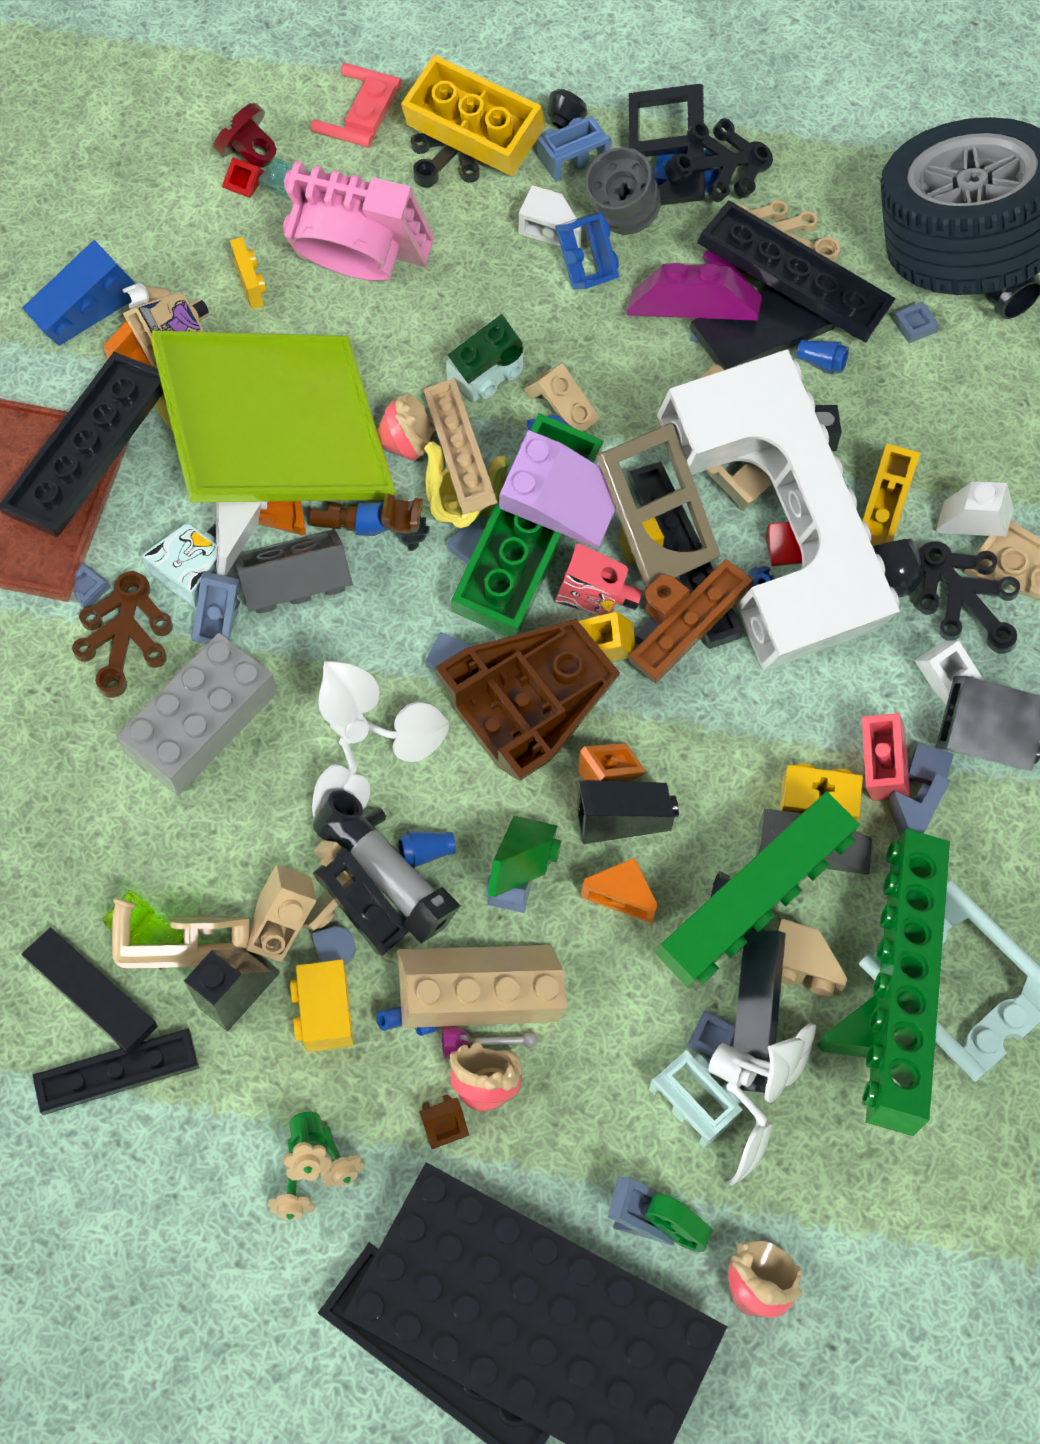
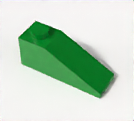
M513 816L493 860L487 895L496 897L545 875L550 861L557 863L562 840L555 839L558 825Z

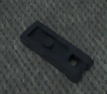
M342 847L333 855V861L326 867L321 865L313 872V875L319 884L332 896L376 954L383 956L409 931L403 925L404 921L354 856L346 848ZM346 871L351 879L342 886L336 878Z

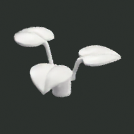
M325 661L318 700L319 710L322 717L330 723L331 729L341 736L339 744L343 747L349 768L347 769L340 764H334L321 774L313 794L312 812L314 819L329 794L333 791L341 790L354 795L362 804L363 809L369 801L370 784L366 777L355 773L357 765L349 746L350 743L364 740L368 735V731H373L387 738L395 739L393 753L396 757L407 762H417L428 757L440 746L448 733L449 721L433 705L426 702H413L406 705L397 714L394 722L396 731H389L367 721L362 714L372 710L379 700V686L374 677L364 669L350 663Z
M807 1024L800 1030L796 1038L787 1039L768 1046L770 1062L754 1058L725 1043H721L714 1052L709 1064V1072L729 1082L726 1090L734 1093L756 1118V1127L748 1138L737 1172L726 1184L733 1186L755 1169L766 1151L772 1131V1124L767 1122L765 1115L743 1093L740 1086L749 1087L756 1074L768 1077L764 1100L769 1103L775 1101L785 1086L794 1083L803 1072L811 1053L816 1031L815 1024Z

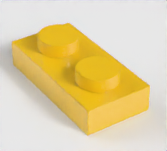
M243 237L232 239L230 244L234 262L251 309L264 306L262 293H266L267 290L262 273L255 274L254 269L258 268L254 251L253 249L247 250Z

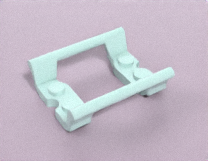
M951 880L947 883L943 944L946 941L947 932L954 925L969 918L1028 976L1022 994L1016 999L1002 1001L968 1033L964 1041V1048L937 1021L935 1042L976 1082L1007 1053L1003 1046L1004 1039L1012 1037L1020 1041L1040 1022V966ZM877 952L873 956L869 953L859 963L874 980L880 972L881 962L876 959Z

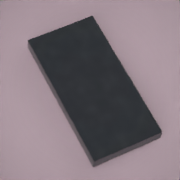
M770 288L760 292L762 303L758 321L698 318L691 321L689 329L714 363L727 370L784 351L800 344L802 339L810 340L833 330L835 324L821 318L818 314L794 302L791 298L774 288Z

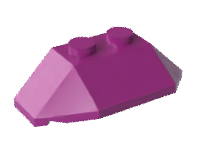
M665 263L632 291L627 307V315L758 321L762 295L734 265Z

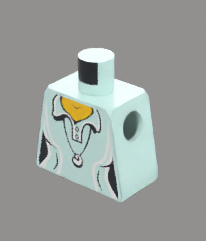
M216 523L204 534L190 524L183 525L142 555L147 573L195 609L197 608L201 576L205 571L217 574Z

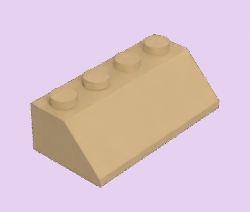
M552 945L398 949L397 951L402 1028L558 1022L568 1009L564 970Z

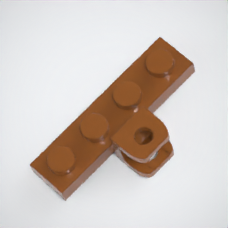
M727 559L691 594L690 590L674 577L666 574L660 575L645 591V598L647 600L646 611L659 626L629 655V663L657 684L753 586V579Z

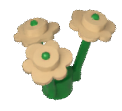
M312 1111L299 1113L293 1116L289 1122L291 1137L287 1140L289 1154L283 1158L284 1165L287 1167V1194L279 1195L277 1199L268 1200L270 1212L277 1214L281 1219L296 1220L302 1218L303 1213L315 1211V1204L310 1202V1198L296 1196L297 1180L306 1179L314 1181L319 1177V1173H321L322 1182L325 1187L335 1185L342 1187L352 1183L358 1177V1173L365 1167L359 1155H353L349 1158L340 1156L333 1141L331 1128L323 1127L321 1116ZM326 1148H327V1150H328V1152H329L331 1158L326 1155Z

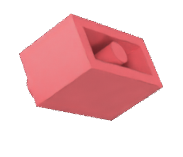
M900 713L862 717L866 789L872 801L889 800L893 791H897L910 798L906 729Z

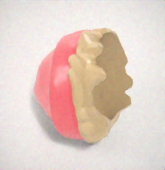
M404 394L399 399L393 400L385 408V414L381 419L378 429V436L382 447L386 451L405 457L410 461L427 455L424 448L429 442H433V435L436 432V428L430 426L433 422L432 416L426 414L424 405L412 394Z
M474 1042L470 1048L467 1045H462L457 1051L451 1052L450 1082L461 1100L469 1108L478 1112L489 1111L502 1106L518 1094L522 1082L521 1061L516 1053L507 1050L495 1051L483 1048L480 1042Z
M754 1240L748 1243H737V1253L732 1256L728 1268L730 1293L736 1307L747 1316L774 1318L784 1315L791 1308L794 1301L802 1296V1291L799 1289L802 1272L800 1266L793 1263L794 1259L772 1242Z

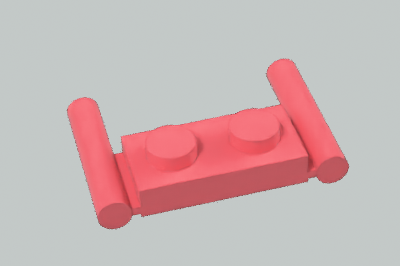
M343 63L341 75L365 81L345 118V127L313 119L311 131L369 148L397 90L399 91L402 85V78Z

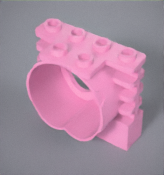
M295 161L292 170L287 171L284 187L294 205L291 214H288L284 220L283 232L300 258L308 259L319 266L339 274L367 281L390 280L396 259L426 266L434 235L410 186L373 177L369 183L363 181L360 176L352 175V177H349L336 170H333L332 174L325 173L323 168L319 166H314L310 175L303 162Z

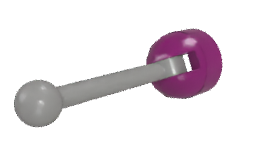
M455 1026L442 1027L443 1059H451V1052L457 1051L462 1045H467L470 1048L474 1042H480L482 1045L524 1044L526 1047L531 1048L537 1044L538 1037L533 1032H526L523 1036L471 1038L463 1028Z

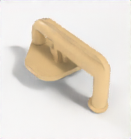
M113 899L115 906L112 918V957L115 964L121 968L197 967L211 950L246 948L249 940L250 918L199 915L168 918V924L171 928L184 929V943L130 944L132 909L136 908L137 905L124 899ZM232 927V943L198 944V935H213V929Z

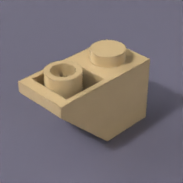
M276 864L259 895L249 932V940L246 946L247 951L279 962L283 961L317 901L311 876Z
M781 919L777 931L786 933L781 983L794 985L796 982L808 986L812 993L822 997L840 996L848 978L820 930Z

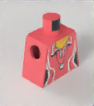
M577 543L554 603L597 615L612 613L616 604L636 610L643 590L624 584L628 573L626 565Z

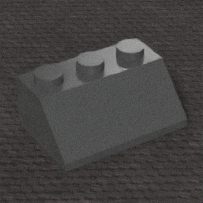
M335 529L242 552L235 560L249 612L256 610V613L270 612L277 608V604L288 601L291 604H301L311 600L312 595L325 592V595H335L344 592L346 586L353 585L343 543Z

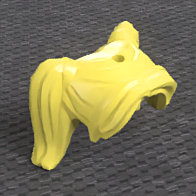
M429 442L424 448L429 457L426 472V494L434 518L440 522L453 523L455 527L463 528L469 526L479 516H491L496 504L490 505L481 511L463 514L450 472L445 469L443 450L435 442ZM506 456L495 457L487 470L497 501L505 483L506 468L510 462V459Z

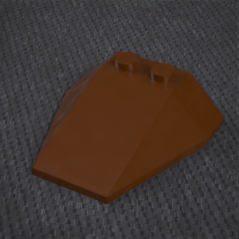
M577 619L465 648L435 667V671L459 717L497 767L518 781L537 771L555 757L620 674L618 669Z

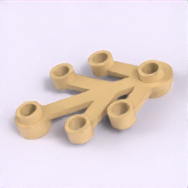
M776 200L768 206L749 210L746 206L737 204L762 220L771 218L772 220L779 221L771 225L835 263L838 260L840 244L834 238L822 237L814 243L789 233L796 230L804 232L815 230L818 221L815 213L805 211L797 217L784 220L787 217L788 205L783 201ZM774 209H781L783 212L778 213ZM803 220H810L813 223L808 224L803 222Z

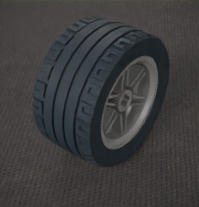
M968 118L925 130L907 140L892 154L882 171L880 180L888 260L901 277L917 287L936 293L974 295L1003 290L1023 283L1040 273L1039 127L1008 118Z

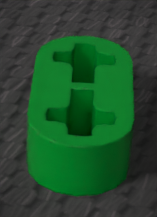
M654 1194L645 1214L647 1220L678 1245L692 1251L704 1252L710 1239L712 1228L680 1201L666 1195Z

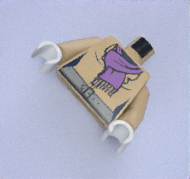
M141 283L123 289V292H127L132 299V303L128 304L130 310L124 312L123 315L153 367L157 368L151 343L153 330L204 332L199 321L209 316V310L203 300L196 299L189 303L182 292L172 295L168 289L144 286Z

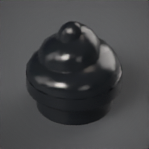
M427 517L420 518L419 530L415 533L395 532L401 538L402 543L408 547L409 551L416 550L419 543L423 542L426 535L429 534L430 526H426Z

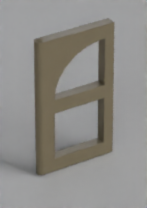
M673 423L661 426L604 452L601 451L596 455L646 589L662 574L675 578L721 557ZM661 443H665L681 488L636 508L619 462ZM687 503L702 548L689 552H676L657 544L647 534L642 523Z

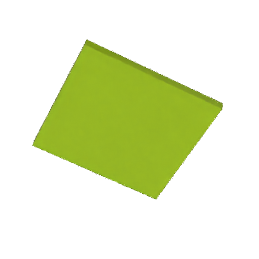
M152 331L151 343L190 503L384 500L387 494L395 496L396 490L348 336Z

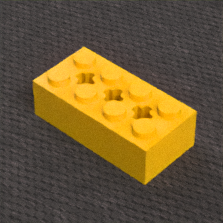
M435 54L401 103L408 126L511 177L514 176L545 128L541 105Z

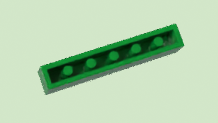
M826 791L659 945L655 954L687 988L696 980L703 985L720 969L715 963L724 954L731 959L747 944V941L743 938L744 935L752 928L759 933L775 917L771 912L774 907L780 902L785 907L788 906L803 891L798 885L805 878L809 877L812 881L817 879L830 866L825 860L834 851L841 856L855 843L856 839L852 834L861 824Z

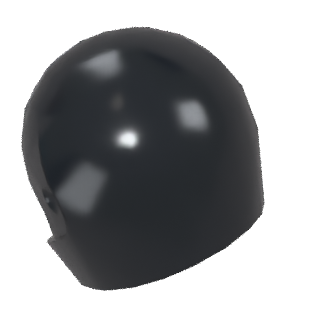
M1036 274L1023 283L984 294L989 301L995 304L994 312L1003 319H1011L1024 313L1036 302L1040 296V278Z
M912 538L872 546L875 554H879L884 562V575L889 587L895 589L898 598L911 594L921 583L925 567L922 555Z

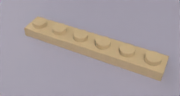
M455 378L423 389L463 514L481 511L490 505L498 503Z

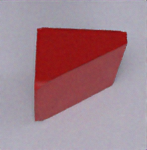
M232 157L222 188L251 198L267 175V172L258 166Z
M789 521L770 523L767 527L765 538L771 566L802 564V553Z

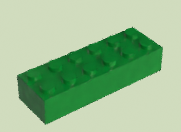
M538 413L530 431L562 443L597 465L596 455L602 451L604 440ZM498 499V503H496L451 599V612L509 637L520 633L564 534L500 509Z

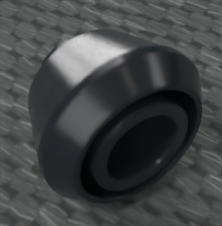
M557 89L550 93L547 114L551 117L550 123L556 128H564L573 119H584L587 116V105L577 95L565 89Z

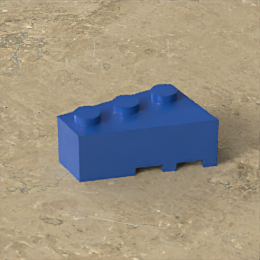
M93 240L22 308L38 327L60 346L132 302L130 295L127 292L124 293L123 289L136 283Z

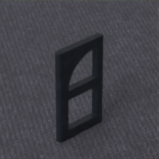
M703 84L629 93V148L636 149L645 157L687 152V155L691 158L704 157L705 148L699 144L692 143L687 135L640 141V108L687 102L688 129L696 121L704 123ZM705 171L692 172L680 184L668 180L659 185L661 205L704 200Z

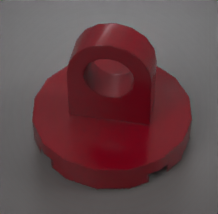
M249 103L232 117V124L230 125L232 128L228 130L225 127L220 131L215 139L214 149L223 158L237 150L252 165L258 167L268 166L276 155V146L273 140L259 127L264 118L265 111L257 103ZM253 146H260L261 148H263L266 152V155H261L254 150Z

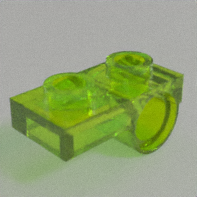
M128 890L121 897V899L137 905L136 908L132 909L130 944L184 943V935L171 928L136 893ZM114 906L102 918L104 925L111 931Z

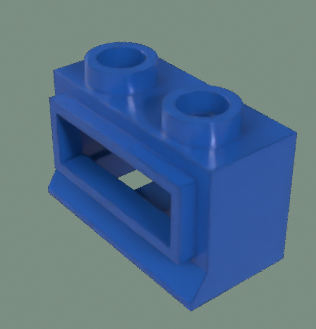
M603 213L589 214L555 225L573 290L587 289L619 278L617 270L619 268V261L616 253L612 250L609 239L610 227L607 220L603 217ZM581 226L585 227L597 273L588 276L585 275L582 264L584 253L581 248H578L573 229Z

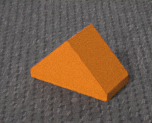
M627 743L585 746L580 751L578 772L584 780L632 782L647 772Z
M635 858L584 879L581 898L653 924L658 904Z

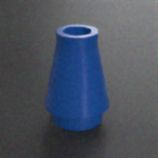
M802 339L797 351V359L804 360L830 374H834V372L842 373L849 355V347L842 346V342L808 341Z
M408 830L406 835L398 836L399 854L413 868L456 853L455 839L452 832Z

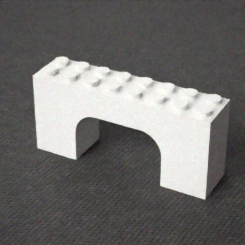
M788 349L670 388L657 414L661 426L673 423L691 475L733 461L749 462L765 471L775 487L802 553L801 570L752 587L736 606L763 671L879 630L900 612L898 608V595L893 587H889L884 575V562L880 555L874 552L870 542L871 533L869 527L859 517L856 510L857 500L855 494L850 488L847 489L842 477V464L837 456H833L828 444V431L818 421L815 414L813 396L810 392H806L801 381L800 366L796 360H792Z

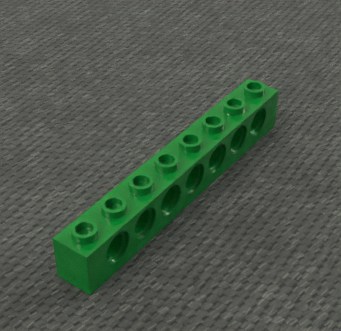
M906 828L897 841L893 840L890 843L886 855V862L890 863V872L883 886V894L887 895V905L884 907L880 917V927L884 928V936L879 943L876 959L881 962V966L873 986V995L877 996V1007L871 1015L869 1024L870 1031L874 1032V1038L866 1057V1067L870 1068V1079L863 1091L862 1104L867 1106L865 1123L914 1136L930 1120L950 841ZM893 1079H895V1080L900 1084V1086L897 1085V1084L893 1081Z

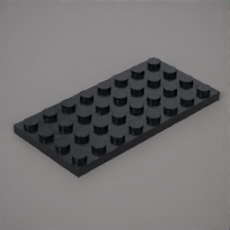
M425 1162L342 1316L565 1444H673L728 1327Z

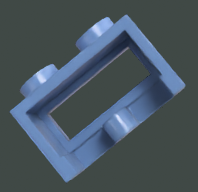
M593 116L585 119L575 118L568 126L557 131L549 129L538 138L537 157L556 182L561 180L562 162L573 158V163L579 170L584 169L588 165L589 151L597 148L600 154L609 150L611 137L605 134Z

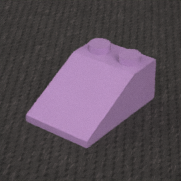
M530 430L527 431L500 492L499 508L599 549L616 510L601 468L562 443Z

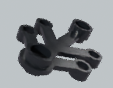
M722 118L713 127V134L718 140L727 141L740 152L734 153L709 136L708 127L703 122L696 121L687 130L688 139L694 144L701 145L714 155L691 158L684 153L675 154L666 163L664 170L670 181L680 184L692 172L721 169L717 179L708 188L709 197L715 202H721L730 193L728 184L737 166H745L746 169L743 176L734 184V191L740 198H747L756 189L754 180L757 174L770 168L773 163V156L770 149L762 142L753 141L749 143L735 133L734 124L727 118Z
M424 133L415 134L411 138L412 150L417 154L428 152L430 147H445L432 160L421 159L414 164V181L421 187H432L439 179V172L459 150ZM424 142L425 144L418 145L417 143ZM460 151L463 164L461 166V178L465 182L473 183L480 177L479 166L475 163L473 157ZM467 171H474V173H472V174H468V173H466V172H467Z
M938 541L924 544L919 549L925 566L924 572L926 573L923 592L918 597L919 611L923 614L931 615L938 610L940 598L936 592L939 577H941L949 586L946 615L940 625L941 637L947 641H953L960 637L962 623L959 619L963 602L988 631L987 644L989 648L1000 654L1010 652L1016 644V629L1009 623L1000 622L976 594L999 596L1002 600L1011 601L1019 594V581L1011 576L1004 577L1000 581L961 577L954 569H975L982 575H989L995 571L997 565V557L991 551H982L976 556L952 553L946 544ZM936 553L942 558L938 561H933L929 558V555ZM989 559L992 565L984 567L979 561ZM1004 585H1012L1015 591L1007 593L1002 587ZM930 598L934 600L935 604L927 607L923 605L922 601ZM951 624L956 626L958 630L955 633H948L944 627ZM1005 631L1009 634V638L999 639L996 633Z

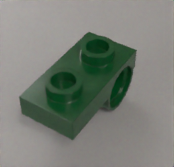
M501 314L450 352L448 357L465 381L470 384L496 363L500 366L514 363L522 355L524 347L522 345L523 342Z

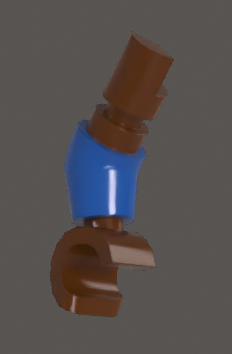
M387 494L385 495L384 502H360L358 506L349 505L348 509H345L343 504L330 503L328 511L310 509V526L339 530L342 526H346V530L356 531V535L376 536L387 530L405 534L415 533L419 530L423 499L415 498L413 501L395 500V496Z

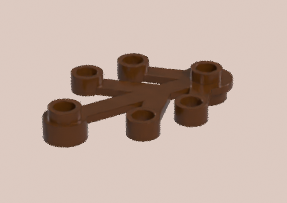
M135 571L121 574L115 583L114 593L93 607L84 608L80 612L79 619L85 629L96 630L103 623L102 617L120 607L119 616L87 638L76 640L72 646L76 659L81 662H88L95 657L97 648L114 638L109 664L100 669L95 678L100 693L108 698L122 695L127 688V679L123 669L130 637L143 652L148 666L158 668L163 666L167 660L164 648L159 644H155L134 619L136 607L149 618L151 629L157 636H166L172 631V620L168 614L161 612L148 597L150 594V584L147 578ZM131 587L139 588L135 592L127 593ZM90 615L97 616V618L92 622L85 621L86 618ZM159 621L168 622L163 628L155 627ZM81 647H90L87 653H78ZM154 652L161 653V656L156 660L149 658ZM111 681L119 682L117 686L113 688H107V685Z

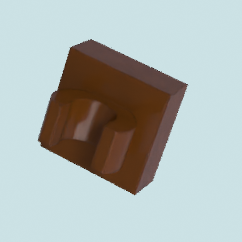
M446 1094L443 1096L444 1102L430 1107L427 1101L422 1105L423 1110L419 1111L431 1150L470 1136L462 1107L457 1097L452 1099Z

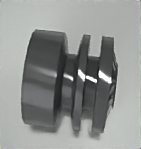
M618 147L598 155L589 165L585 176L586 192L595 212L603 213V217L609 224L610 231L621 235H629L649 227L656 219L660 210L661 193L646 157L636 149Z

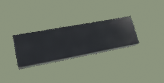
M51 927L21 954L27 963L128 1055L158 1027L156 1022Z
M750 930L744 935L747 944L743 947L733 1048L754 1058L770 1062L768 1046L776 1044L786 933L761 930L758 933L756 930ZM756 1074L749 1087L741 1085L740 1089L742 1091L765 1093L768 1077Z
M187 1028L144 1041L130 1055L120 1048L39 1072L32 1076L39 1111L42 1115H46L193 1071L200 1067L190 1029Z

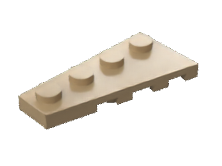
M1011 520L1007 537L989 536L976 553L977 556L982 551L993 552L997 557L995 571L989 575H982L975 569H965L963 574L977 579L1000 581L1007 576L1014 577L1020 583L1019 594L1040 601V538ZM989 559L979 561L984 567L992 565ZM1004 585L1002 587L1011 591H1015V588L1012 585Z

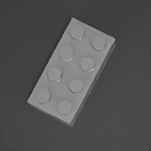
M218 633L116 735L118 741L128 757L179 796L278 693L273 673Z

